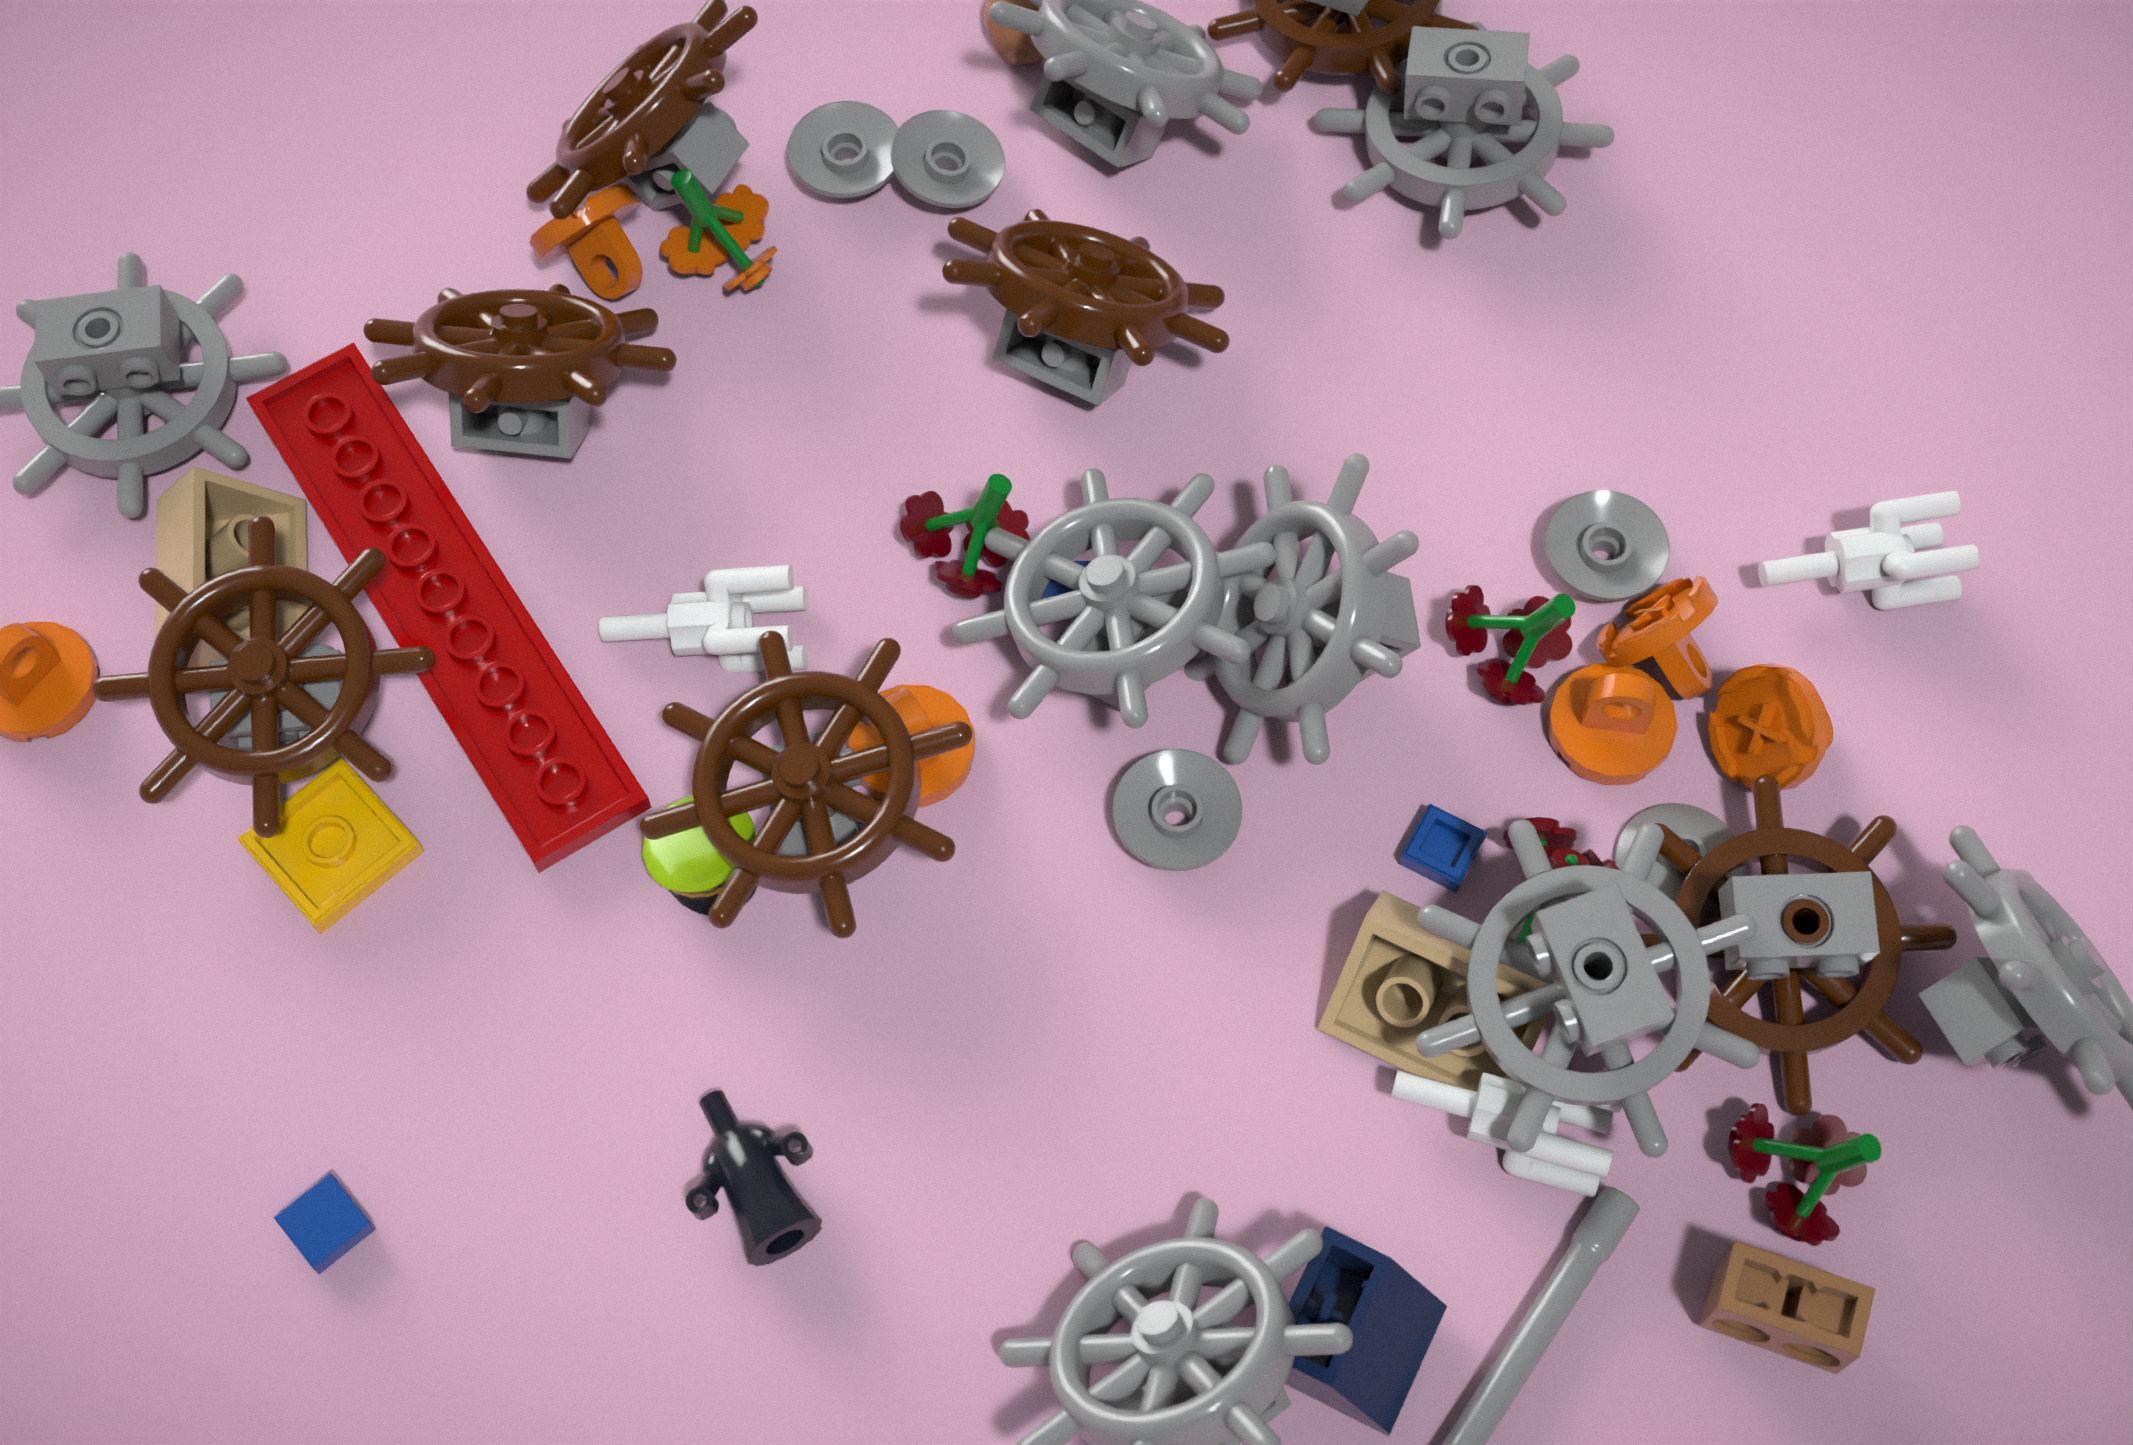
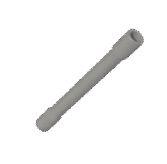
M1605 1186L1574 1232L1570 1247L1442 1445H1486L1603 1262L1610 1258L1640 1211L1638 1204L1627 1194L1610 1186Z

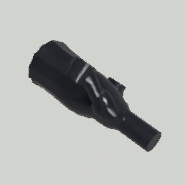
M721 1090L705 1095L700 1100L699 1105L716 1139L708 1148L703 1160L702 1171L704 1176L697 1187L690 1190L687 1194L686 1206L698 1220L704 1221L712 1217L719 1209V1202L715 1196L719 1189L723 1187L744 1245L747 1264L755 1266L772 1264L801 1249L806 1243L813 1240L822 1229V1219L808 1206L775 1158V1156H785L791 1165L799 1166L812 1158L813 1147L800 1132L775 1135L773 1130L765 1125L754 1123L740 1124L728 1099ZM801 1146L799 1151L793 1152L795 1148ZM706 1201L702 1207H699L701 1202Z

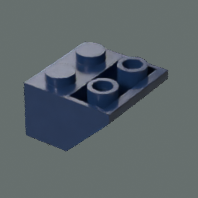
M1325 1226L1321 1234L1323 1248L1316 1257L1308 1262L1291 1297L1289 1306L1294 1316L1295 1325L1344 1324L1352 1332L1353 1343L1350 1349L1342 1354L1295 1356L1292 1368L1284 1384L1389 1437L1447 1305L1391 1257Z

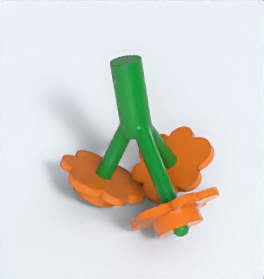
M689 169L676 172L672 176L670 183L692 215L691 228L684 226L672 228L668 233V240H664L660 244V253L669 258L671 269L681 274H712L715 271L716 265L722 264L727 260L729 252L741 268L723 284L726 290L729 291L738 284L745 291L754 285H763L764 277L772 271V268L766 261L778 249L775 246L768 247L752 260L744 251L750 246L751 240L758 241L764 236L765 226L763 220L767 217L769 211L767 199L763 195L753 193L749 186L739 184L735 187L733 193L724 192L720 194L715 204H712ZM708 226L712 232L703 230V227ZM715 236L717 237V239H718L720 242L714 241V240H715Z

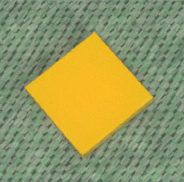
M342 758L334 762L280 805L281 826L275 836L270 838L260 837L255 833L252 826L237 838L243 848L320 935L424 852L417 839Z

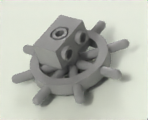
M1028 0L1039 8L1038 12L1004 1L994 2L989 8V17L994 24L1030 34L1035 47L1047 60L1044 65L1043 77L1029 109L1117 168L1152 158L1169 118L1191 119L1205 115L1237 135L1243 134L1249 128L1250 120L1248 115L1218 96L1217 93L1220 91L1246 100H1255L1262 94V84L1257 78L1223 68L1219 56L1205 41L1206 33L1199 25L1187 26L1171 15L1140 0Z
M1479 22L1470 23L1477 26L1479 30L1412 26L1408 60L1394 65L1402 80L1401 89L1396 94H1384L1377 84L1369 97L1366 110L1322 108L1315 115V124L1323 131L1365 133L1366 149L1373 167L1346 183L1344 187L1345 198L1349 202L1358 203L1390 185L1410 199L1441 208L1439 232L1446 239H1455L1461 234L1465 210L1481 209L1503 204L1523 194L1548 215L1558 216L1562 214L1566 208L1565 197L1543 179L1554 165L1560 146L1606 148L1614 140V132L1608 125L1563 122L1562 104L1554 87L1573 77L1578 72L1580 64L1574 55H1564L1537 70L1528 64L1530 33L1489 31ZM1523 109L1530 115L1532 120L1522 119ZM1394 135L1424 138L1404 148ZM1499 142L1528 144L1514 155ZM1442 155L1447 159V166L1435 165L1428 161ZM1479 158L1483 159L1489 165L1479 168H1470V163L1474 162Z
M126 252L118 259L117 289L36 301L32 299L20 301L16 306V314L20 320L35 330V342L24 362L21 383L0 386V411L24 408L27 418L46 446L14 475L12 485L15 491L22 495L34 493L64 463H67L89 474L117 478L118 511L126 518H135L143 510L144 475L153 474L175 466L195 454L201 448H204L230 467L242 466L247 460L245 448L219 430L232 407L236 383L238 380L281 375L287 369L288 363L286 357L276 351L233 357L230 347L214 318L242 292L243 281L241 278L232 273L223 275L194 302L176 292L162 289L161 285L142 287V260L137 254ZM192 340L196 341L201 347L203 361L180 363V351ZM198 386L187 406L165 392L168 389ZM94 399L69 424L65 425L60 421L56 404ZM117 413V439L93 438L92 436ZM154 413L167 422L165 425L143 434V416Z
M1351 454L1345 459L1327 504L1308 500L1292 502L1287 470L1283 466L1275 464L1269 466L1264 472L1263 480L1268 513L1247 529L1233 549L1259 542H1268L1276 550V560L1269 567L1223 579L1225 588L1224 604L1216 626L1247 641L1251 649L1250 656L1244 663L1233 664L1206 651L1188 662L1184 668L1185 675L1194 681H1204L1217 675L1226 693L1235 703L1241 706L1224 747V757L1231 764L1239 765L1247 760L1265 717L1284 722H1299L1305 759L1314 765L1326 762L1330 755L1325 713L1344 700L1359 682L1377 673L1385 678L1397 676L1403 666L1401 658L1421 647L1410 579L1387 572V570L1412 556L1418 550L1419 539L1414 532L1402 530L1379 544L1369 526L1351 513L1370 468L1368 459L1362 454ZM1313 536L1305 557L1301 562L1299 542ZM1336 550L1340 569L1324 578ZM1276 565L1278 577L1271 581L1267 580ZM1268 643L1258 666L1254 651ZM1285 672L1286 685L1288 686L1277 690Z
M1091 468L1086 470L1081 476V487L1085 505L1056 518L1042 528L1030 541L1001 528H992L987 531L984 537L987 549L1014 562L1005 586L1004 609L960 620L954 625L952 634L955 641L961 645H969L1012 634L1021 656L1033 670L1008 701V711L1012 717L1016 719L1028 718L1056 685L1066 690L1089 694L1121 710L1124 724L1136 729L1145 725L1148 720L1144 691L1151 684L1162 680L1180 669L1201 649L1233 664L1244 663L1249 658L1251 649L1247 641L1216 627L1224 604L1225 588L1223 579L1271 566L1276 560V550L1268 542H1259L1215 553L1214 547L1206 533L1192 519L1215 488L1213 478L1206 473L1196 474L1174 501L1167 505L1142 498L1109 499L1104 474L1099 469ZM1141 540L1127 557L1119 556L1117 541ZM1167 548L1175 551L1186 560V562L1155 570L1151 568ZM1089 549L1093 550L1094 559L1086 567L1071 561ZM1051 579L1075 590L1041 599ZM1073 618L1055 641L1050 640L1038 629L1042 625Z
M1517 820L1509 827L1508 836L1527 880L1506 894L1491 910L1482 925L1434 904L1422 907L1418 913V923L1422 929L1471 950L1466 979L1467 1002L1470 1014L1422 1032L1417 1037L1416 1048L1422 1056L1434 1058L1481 1041L1497 1065L1513 1080L1527 1089L1507 1135L1509 1146L1516 1152L1525 1153L1534 1147L1553 1101L1580 1106H1602L1621 1102L1642 1153L1651 1158L1660 1157L1666 1152L1668 1141L1647 1091L1671 1075L1686 1059L1693 1047L1743 1069L1752 1068L1759 1062L1760 1051L1753 1042L1705 1022L1710 1002V976L1706 956L1750 940L1757 932V923L1751 915L1739 913L1695 930L1682 910L1661 890L1647 882V878L1664 840L1663 830L1655 823H1645L1638 828L1621 870L1592 865L1552 869L1533 824L1527 820ZM1535 913L1530 925L1534 934L1525 937L1526 944L1511 938L1512 932L1525 919ZM1632 914L1649 926L1658 936L1661 943L1645 948ZM1498 962L1549 985L1499 1003L1496 981ZM1674 968L1677 986L1675 1009L1671 1007L1657 975ZM1555 1013L1557 1020L1541 1057H1538L1517 1038L1512 1028ZM1654 1031L1665 1035L1652 1052L1636 1063L1634 1062L1626 1044L1627 1041ZM1578 1041L1585 1057L1600 1052L1608 1072L1582 1073L1566 1070Z
M1965 825L1955 827L1950 832L1949 842L1960 860L1951 861L1945 866L1943 871L1944 880L1966 902L1972 923L1990 958L1975 957L1918 994L1964 1065L1990 1064L1993 1069H1998L2009 1063L2012 1068L2017 1067L2048 1048L2043 1040V1037L2047 1036L2065 1058L2079 1070L2085 1087L2089 1092L2102 1096L2110 1093L2114 1086H2116L2133 1110V1004L2118 979L2080 927L2062 906L2034 880L2028 871L2022 869L2001 870L1971 827Z
M1202 1198L1197 1200L1192 1206L1184 1238L1169 1239L1144 1246L1112 1263L1095 1245L1091 1243L1079 1244L1073 1251L1072 1259L1075 1266L1089 1281L1079 1290L1065 1309L1058 1322L1054 1336L1012 1338L1003 1342L999 1349L1000 1360L1008 1367L1049 1366L1053 1389L1062 1406L1060 1411L1019 1440L1016 1445H1065L1078 1434L1089 1445H1239L1241 1443L1244 1445H1281L1279 1436L1267 1423L1292 1405L1283 1385L1292 1368L1294 1357L1342 1354L1348 1351L1353 1343L1352 1332L1344 1324L1295 1325L1293 1313L1280 1286L1282 1281L1321 1252L1323 1248L1321 1235L1313 1229H1304L1261 1260L1241 1246L1213 1238L1219 1209L1211 1199ZM1201 1286L1223 1288L1196 1309ZM1170 1291L1168 1301L1158 1300L1152 1303L1148 1301L1157 1295ZM1253 1304L1257 1309L1256 1327L1239 1328L1232 1319ZM1122 1317L1132 1325L1131 1333L1108 1334ZM1123 1363L1090 1388L1092 1364Z

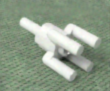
M1947 491L1877 502L1870 510V527L1829 533L1825 540V552L1759 562L1758 575L1762 586L1828 577L1831 587H1836L1840 594L1871 589L1874 606L1880 610H1891L1960 599L1962 586L1957 575L1905 582V580L1978 569L1980 555L1978 548L1974 544L1915 553V550L1939 547L1943 544L1941 525L1938 522L1900 527L1902 523L1959 515L1961 511L1960 497L1956 491Z
M791 565L712 570L707 573L704 579L706 592L673 594L672 601L668 604L667 613L601 617L599 621V634L602 642L670 638L672 651L676 656L718 655L721 668L728 673L765 672L759 649V638L764 632L774 630L779 632L784 638L792 670L807 669L808 666L807 648L805 644L793 645V631L790 625L754 627L753 613L808 609L807 588L805 585L794 586V573Z
M1397 1071L1391 1094L1393 1098L1470 1118L1466 1139L1505 1149L1502 1163L1508 1174L1592 1198L1596 1195L1600 1177L1606 1178L1608 1175L1613 1151L1555 1135L1558 1122L1608 1134L1613 1113H1620L1622 1109L1621 1102L1602 1106H1580L1553 1101L1534 1147L1528 1152L1519 1153L1509 1146L1507 1135L1527 1089L1514 1080L1483 1072L1477 1092Z

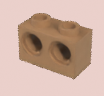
M1734 1240L1715 1262L1699 1326L1838 1374L1860 1357L1876 1288Z

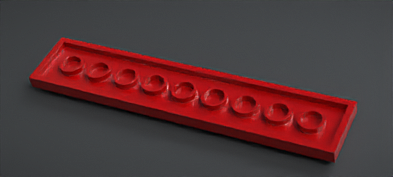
M353 342L247 397L246 400L348 566L366 548L375 547L384 553L386 562L383 569L363 590L399 648L425 646L434 653L435 662L432 668L415 674L538 873L652 808L647 794L382 385L375 382L372 378L371 368L355 343Z

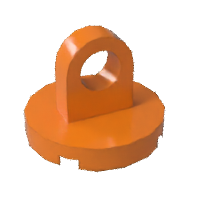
M623 183L610 186L586 198L587 201L583 203L585 207L582 209L578 207L574 211L575 213L570 214L566 219H556L554 217L531 235L529 241L534 250L533 253L539 262L549 261L568 252L590 288L602 298L611 300L634 291L641 283L643 274L639 256L619 224V221L638 207L640 201L630 186ZM606 256L615 263L618 270V280L608 271Z
M1696 576L1693 581L1690 578L1675 579L1652 590L1630 604V608L1624 611L1629 620L1619 628H1617L1613 621L1607 623L1597 637V649L1607 664L1616 668L1632 665L1653 656L1677 693L1684 699L1691 700L1714 687V680L1708 662L1690 632L1697 628L1713 612L1718 603L1717 595L1705 577Z
M55 622L12 623L0 629V736L14 742H31L28 738H38L43 735L49 739L64 734L86 716L96 700L92 692V685L97 679V667L99 668L93 651L74 630Z
M1594 663L1571 673L1557 688L1547 717L1549 741L1557 755L1560 752L1562 757L1570 763L1569 768L1581 778L1603 785H1626L1645 778L1646 774L1654 771L1668 757L1678 728L1674 704L1660 683L1640 669L1631 666L1616 668L1609 666L1607 663Z
M1774 663L1757 664L1738 669L1722 682L1715 695L1721 696L1717 702L1716 711H1710L1708 733L1711 750L1726 776L1733 782H1741L1746 787L1752 788L1747 789L1753 791L1755 779L1764 774L1772 775L1778 780L1780 791L1798 787L1814 774L1825 755V750L1830 747L1833 741L1831 719L1813 683L1796 669Z
M899 685L879 692L898 712L910 735L956 721L965 722L971 727L973 733L972 740L967 746L919 760L921 768V793L918 807L923 808L947 799L965 783L974 760L975 731L966 710L950 694L928 685ZM862 721L858 722L849 737V748L852 747L854 752L883 744L880 737ZM889 770L862 778V786L873 797L881 801L886 792Z

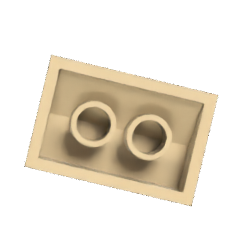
M193 466L157 498L156 568L189 594L215 576L230 570L249 566L248 525L252 518L264 515L269 517L275 525L276 565L290 566L307 571L306 500ZM157 601L155 638L170 614ZM276 601L277 640L308 609V606L290 601ZM249 605L239 608L220 619L243 640L250 639ZM201 639L191 655L187 668L210 666V661L226 659Z
M1382 890L1364 918L1317 1029L1410 1074L1477 1092L1483 1072L1513 1080L1491 1058L1481 1041L1434 1058H1426L1418 1052L1416 1040L1422 1032L1470 1014L1467 1002L1466 979L1471 950L1422 929L1418 923V913L1421 907ZM1498 962L1496 981L1499 1003L1549 985ZM1549 1015L1512 1028L1517 1038L1531 1052Z

